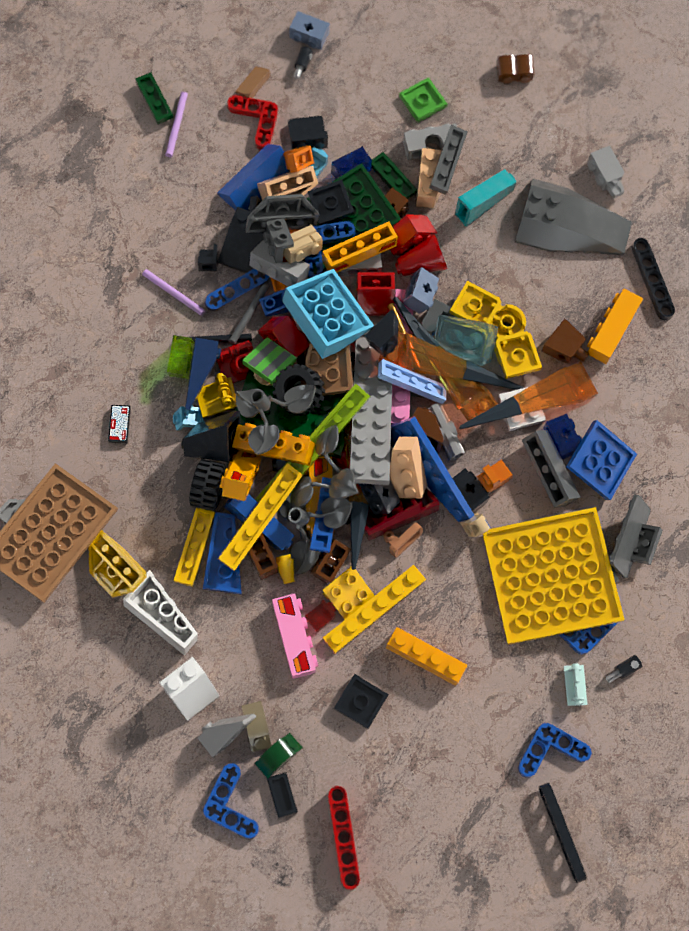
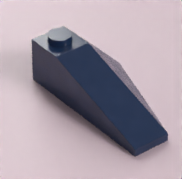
M195 339L184 411L185 416L189 415L215 365L216 359H220L221 348H218L219 341Z

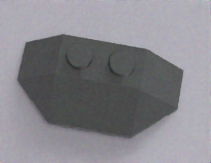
M303 194L266 196L248 216L245 232H266V221L281 218L285 219L289 230L303 229L310 225L317 226L319 212Z

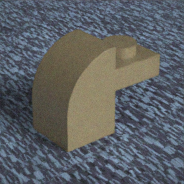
M258 701L242 705L243 715L254 713L257 716L246 727L252 752L270 748L272 745L262 702Z

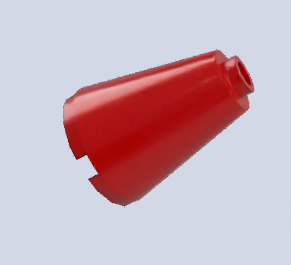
M435 235L430 236L397 258L398 263H395L398 274L402 273L403 276L412 275L421 267L428 272L447 269Z

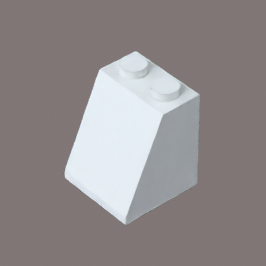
M193 657L160 682L163 690L187 721L220 696L206 673Z

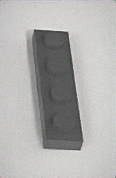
M454 125L450 126L429 189L447 194L468 131Z

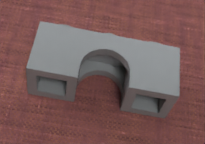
M444 124L439 127H427L421 130L404 132L403 145L407 160L421 158L422 148H426V145L429 143L437 144L442 150L450 126L454 125L457 127V125Z
M264 240L261 241L250 255L251 267L288 287L308 278L309 264L304 261H295L291 264L288 262L275 263L273 256L269 254L268 243H265Z

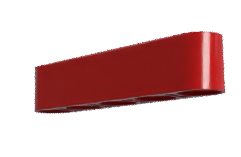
M334 786L328 793V802L340 881L345 889L352 890L359 885L360 875L348 798L343 787ZM333 791H341L343 799L341 801H334L331 796ZM343 811L346 814V820L338 822L335 819L336 812ZM340 832L349 834L350 838L347 843H341L338 840ZM343 853H350L352 855L353 861L351 864L345 865L342 862L341 856ZM347 874H353L356 877V883L353 886L346 885L344 879Z

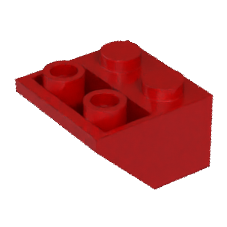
M357 272V302L366 315H386L389 312L387 306L391 303L395 304L393 301L395 297V272Z

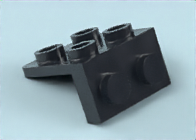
M322 116L288 120L292 150L310 145L311 149L313 147L317 149L328 148V133L325 131Z

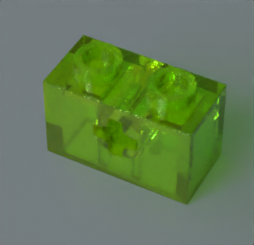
M173 335L167 367L169 376L188 379L194 346L192 338Z

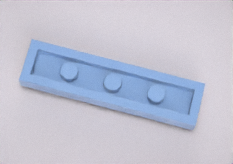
M384 359L378 363L379 379L440 404L446 401V385Z

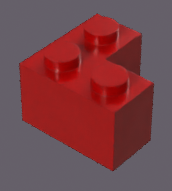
M406 214L393 227L398 238L396 247L391 248L390 251L393 255H403L411 250L410 248L414 244H420L430 236L435 235L437 231L427 215Z
M289 316L273 317L257 331L263 340L268 337L296 358L310 345L307 342L306 335L298 330L296 322Z

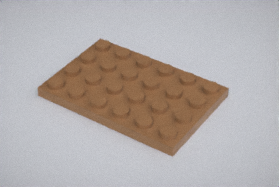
M55 463L0 531V571L45 603L91 545L99 532L117 512L118 508Z

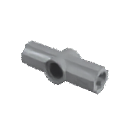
M436 403L427 408L436 416L444 438L442 446L449 460H456L463 456L465 452L457 437V429L454 423L449 420L442 404Z

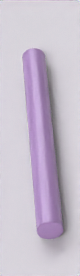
M181 92L165 154L167 157L173 156L188 96L186 92Z
M144 270L142 273L144 277L200 316L205 313V309L149 270Z

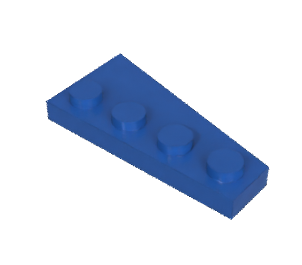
M215 512L203 589L242 595L239 565L233 571L218 560V557L236 534L235 515Z

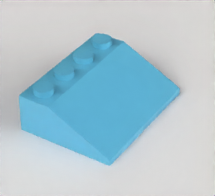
M334 269L289 286L285 290L282 302L322 359L339 352L374 327Z

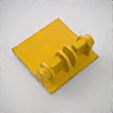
M218 373L215 377L216 382L203 386L197 397L203 418L237 407L236 393L231 377L226 378L223 373Z
M351 566L333 580L332 583L322 589L323 595L331 601L344 620L375 596L357 570H352Z

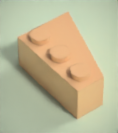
M422 148L416 199L417 207L434 208L441 194L429 189L442 150Z
M308 166L299 172H288L257 183L263 201L266 196L303 194L304 196L318 184L313 166Z
M399 437L392 450L390 480L399 498L421 499L427 487L418 437Z

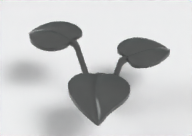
M300 385L291 388L284 395L286 402L274 399L271 395L267 397L264 391L260 389L236 391V404L240 414L245 418H253L259 412L264 421V426H256L248 437V443L255 454H263L269 451L279 439L278 427L276 425L268 426V421L264 415V411L270 408L271 401L284 407L288 406V410L291 413H302L313 402L316 391L314 385Z
M336 425L327 428L318 437L315 451L318 455L324 454L325 459L338 475L336 474L332 477L331 485L318 482L311 483L309 476L301 478L291 492L290 505L292 508L306 505L313 495L314 486L328 488L329 495L333 499H342L358 493L354 472L349 468L340 471L328 456V453H332L338 444L339 433Z
M291 493L279 508L281 515L297 524L296 528L299 529L306 542H296L290 549L291 558L294 559L295 574L299 575L311 570L317 564L320 557V551L310 550V539L302 526L309 522V517H324V524L332 529L343 526L352 509V503L346 498L333 499L330 497L324 500L321 504L323 514H314L302 510L305 505L299 508H292L290 505Z

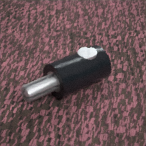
M303 46L300 49L294 64L296 69L294 73L295 79H299L301 73L307 70L312 59L313 50L309 47Z
M636 655L626 659L614 667L615 672L608 675L606 680L610 683L618 677L622 680L643 667L640 659Z

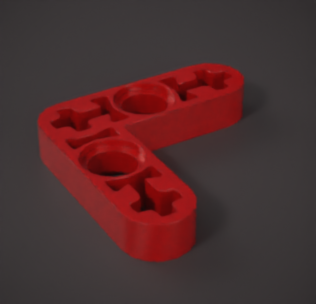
M231 96L228 99V110L231 113L260 118L255 137L256 148L261 151L267 144H272L278 117L277 104L244 96ZM256 105L258 108L255 111H251L248 107ZM269 109H273L269 118L268 111ZM269 123L272 127L265 130L262 128V125ZM263 135H265L266 142H264V144H261Z

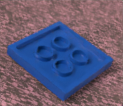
M594 420L566 468L605 500H611L637 453L602 423Z

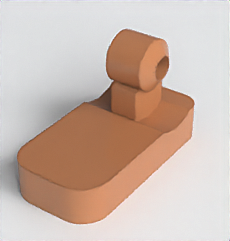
M414 523L399 538L394 536L392 531H386L383 536L384 541L390 545V553L397 558L421 536L423 528L418 523Z

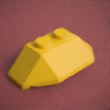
M101 530L88 547L89 573L111 597L114 598L134 592L146 579V571L122 546Z

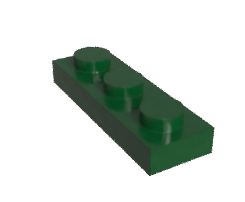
M150 72L135 78V82L157 125L173 119V113L152 73Z
M384 152L369 161L371 168L390 189H395L407 199L417 193L418 189Z

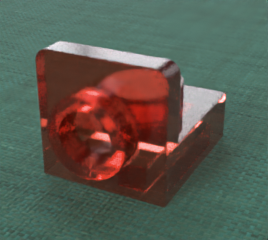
M323 599L317 607L305 615V618L313 629L318 632L335 619L336 614L334 612H336V609L330 602L326 603Z

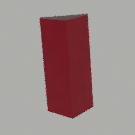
M426 487L421 499L399 498L400 502L389 514L373 515L369 507L364 533L367 539L371 541L384 535L386 531L396 530L439 511V501Z

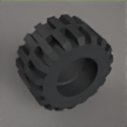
M294 364V367L287 366L286 371L282 369L280 371L281 375L275 377L277 382L273 383L275 390L272 392L276 396L275 399L286 402L284 400L285 393L293 388L298 381L305 380L307 385H314L316 388L314 399L306 411L295 415L300 416L302 414L305 416L308 415V412H315L314 408H319L321 406L319 404L320 400L323 401L325 398L322 396V393H325V389L322 386L325 384L321 380L320 375L307 366H300L299 364ZM279 405V406H280L281 408H283L284 410L290 412V411L288 410V406L284 407V406Z
M205 459L199 461L190 488V506L209 511L216 510L223 488H220V483L226 471L225 464Z

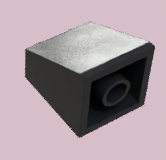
M234 411L197 423L182 439L181 447L184 449V456L228 462L237 452L232 447L237 425H240V411Z

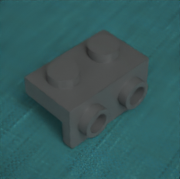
M285 219L266 221V232H263L264 242L268 243L269 254L273 256L275 263L283 262V249L294 247V242Z

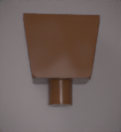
M565 318L542 348L543 353L566 364H569L574 357L584 362L589 356V353L581 348L586 340L585 337Z

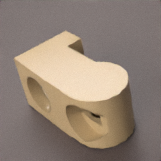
M475 512L471 519L460 522L469 537L480 536L491 528L483 514Z

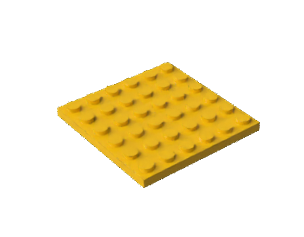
M596 507L492 528L482 534L507 645L623 622L625 620Z

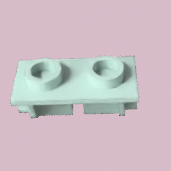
M576 663L571 664V666H564L567 706L588 705L584 665Z

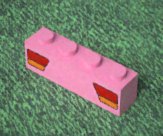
M295 594L272 599L292 679L314 674L316 672L315 667H318L316 655L312 656L310 648H313L311 637L306 636L305 629H308L306 618L301 617L300 610H303L301 599H296Z

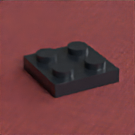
M342 180L308 191L312 206L319 212V225L329 224L354 215V210Z
M354 674L336 703L334 710L368 730L389 694Z

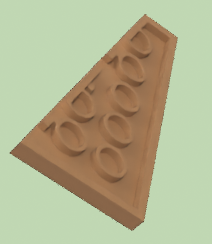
M310 342L305 366L319 374L321 380L324 381L325 385L322 387L325 389V393H322V396L348 393L353 387L350 344L339 352L322 359ZM301 380V385H307L306 381Z

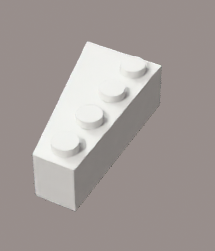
M149 570L146 573V579L138 588L123 598L124 607L185 655L197 642L198 633Z

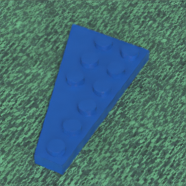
M414 416L391 425V447L394 448L399 437H418L427 487L458 522L471 519L474 513L416 417Z

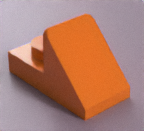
M311 145L284 152L286 167L288 170L290 169L291 173L299 172L314 164Z

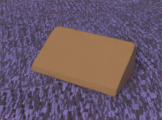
M255 66L235 93L240 96L253 98L269 79L270 70Z

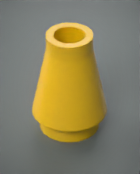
M291 554L277 557L276 563L283 583L295 582L294 559L291 558Z

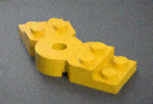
M467 281L449 313L465 321L466 326L480 333L489 332V335L496 341L494 351L499 365L501 364L505 379L540 371L542 365L532 335L527 331L524 332L526 317L522 310L511 304L501 306L499 297ZM503 322H508L511 326H505Z

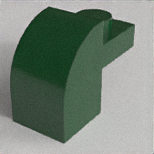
M288 733L266 750L254 764L268 779L280 770L288 760L300 752L303 747L291 733Z

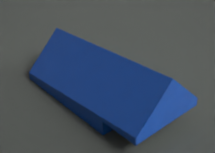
M267 144L217 192V195L235 211L237 207L248 210L250 197L258 196L261 199L257 183L290 172V169L288 170L286 167L282 147Z

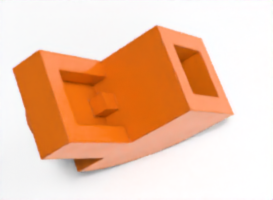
M501 459L492 466L488 464L482 468V473L476 477L487 492H492L511 480L513 474Z

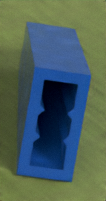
M248 494L245 501L230 498L223 507L244 523L258 502ZM274 516L262 532L266 542L277 551L287 550L293 543L291 539L295 536Z

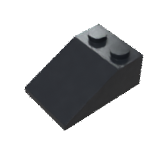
M237 207L231 220L218 263L247 273L254 269L250 266L251 252L264 238L263 232H245L247 218L251 211Z

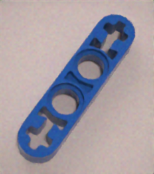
M253 269L207 295L205 306L210 310H216L268 280L269 276L265 274L263 276L264 279L259 277L253 281L252 277L258 274V271ZM243 278L248 279L250 282V286L247 289L242 288L240 285V281ZM227 287L234 290V296L231 298L226 297L224 294V290ZM220 291L221 297L225 302H222V299L216 302L217 306L214 304L210 305V297L212 296L213 299L220 296L217 292Z

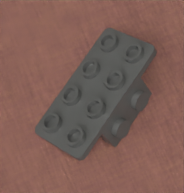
M636 494L633 495L632 500L629 502L627 515L622 521L621 532L616 538V546L610 555V565L624 578L628 577L633 562L651 565L663 531L661 527L646 525L651 509Z

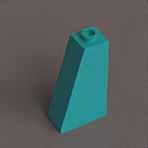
M504 169L458 197L455 216L467 227L514 191L517 183L515 177Z

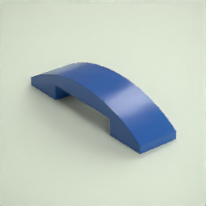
M322 477V483L331 485L332 478ZM320 488L316 514H323L321 504L324 500L330 498L328 488ZM324 517L315 518L310 550L330 553L334 529L324 524Z

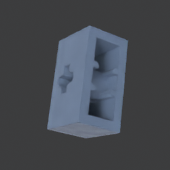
M297 11L289 27V38L321 50L329 35L330 23Z
M422 267L411 275L402 303L418 314L429 310L434 303L433 297L438 290L439 278Z

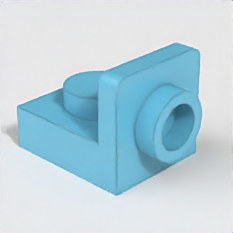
M313 147L311 150L314 164L310 166H313L316 178H318L328 165V155L324 150Z
M181 406L173 414V423L178 431L183 427H194L197 423L204 421L200 407H192L189 415L185 416V407Z

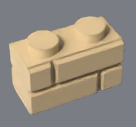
M312 225L291 233L294 247L283 249V256H285L289 264L295 261L300 262L311 254H318L322 250L323 239Z

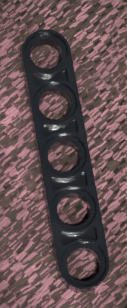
M638 238L632 245V252L657 316L661 320H669L675 313L674 304L648 240ZM636 244H643L645 246V250H638L636 248ZM648 259L652 265L649 267L644 266L642 260ZM654 275L657 277L658 282L653 283L648 277ZM655 292H662L664 294V298H657L655 296ZM661 308H668L671 312L670 315H664L661 312Z
M550 783L542 784L539 786V792L572 877L576 883L585 881L587 876L554 791Z

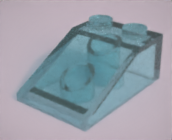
M439 315L434 339L440 346L432 351L480 366L491 363L498 326L481 321Z

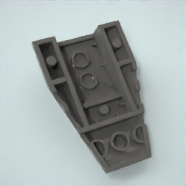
M532 178L515 242L550 252L563 250L572 253L573 251H583L584 253L600 252V254L624 255L632 221L569 188Z

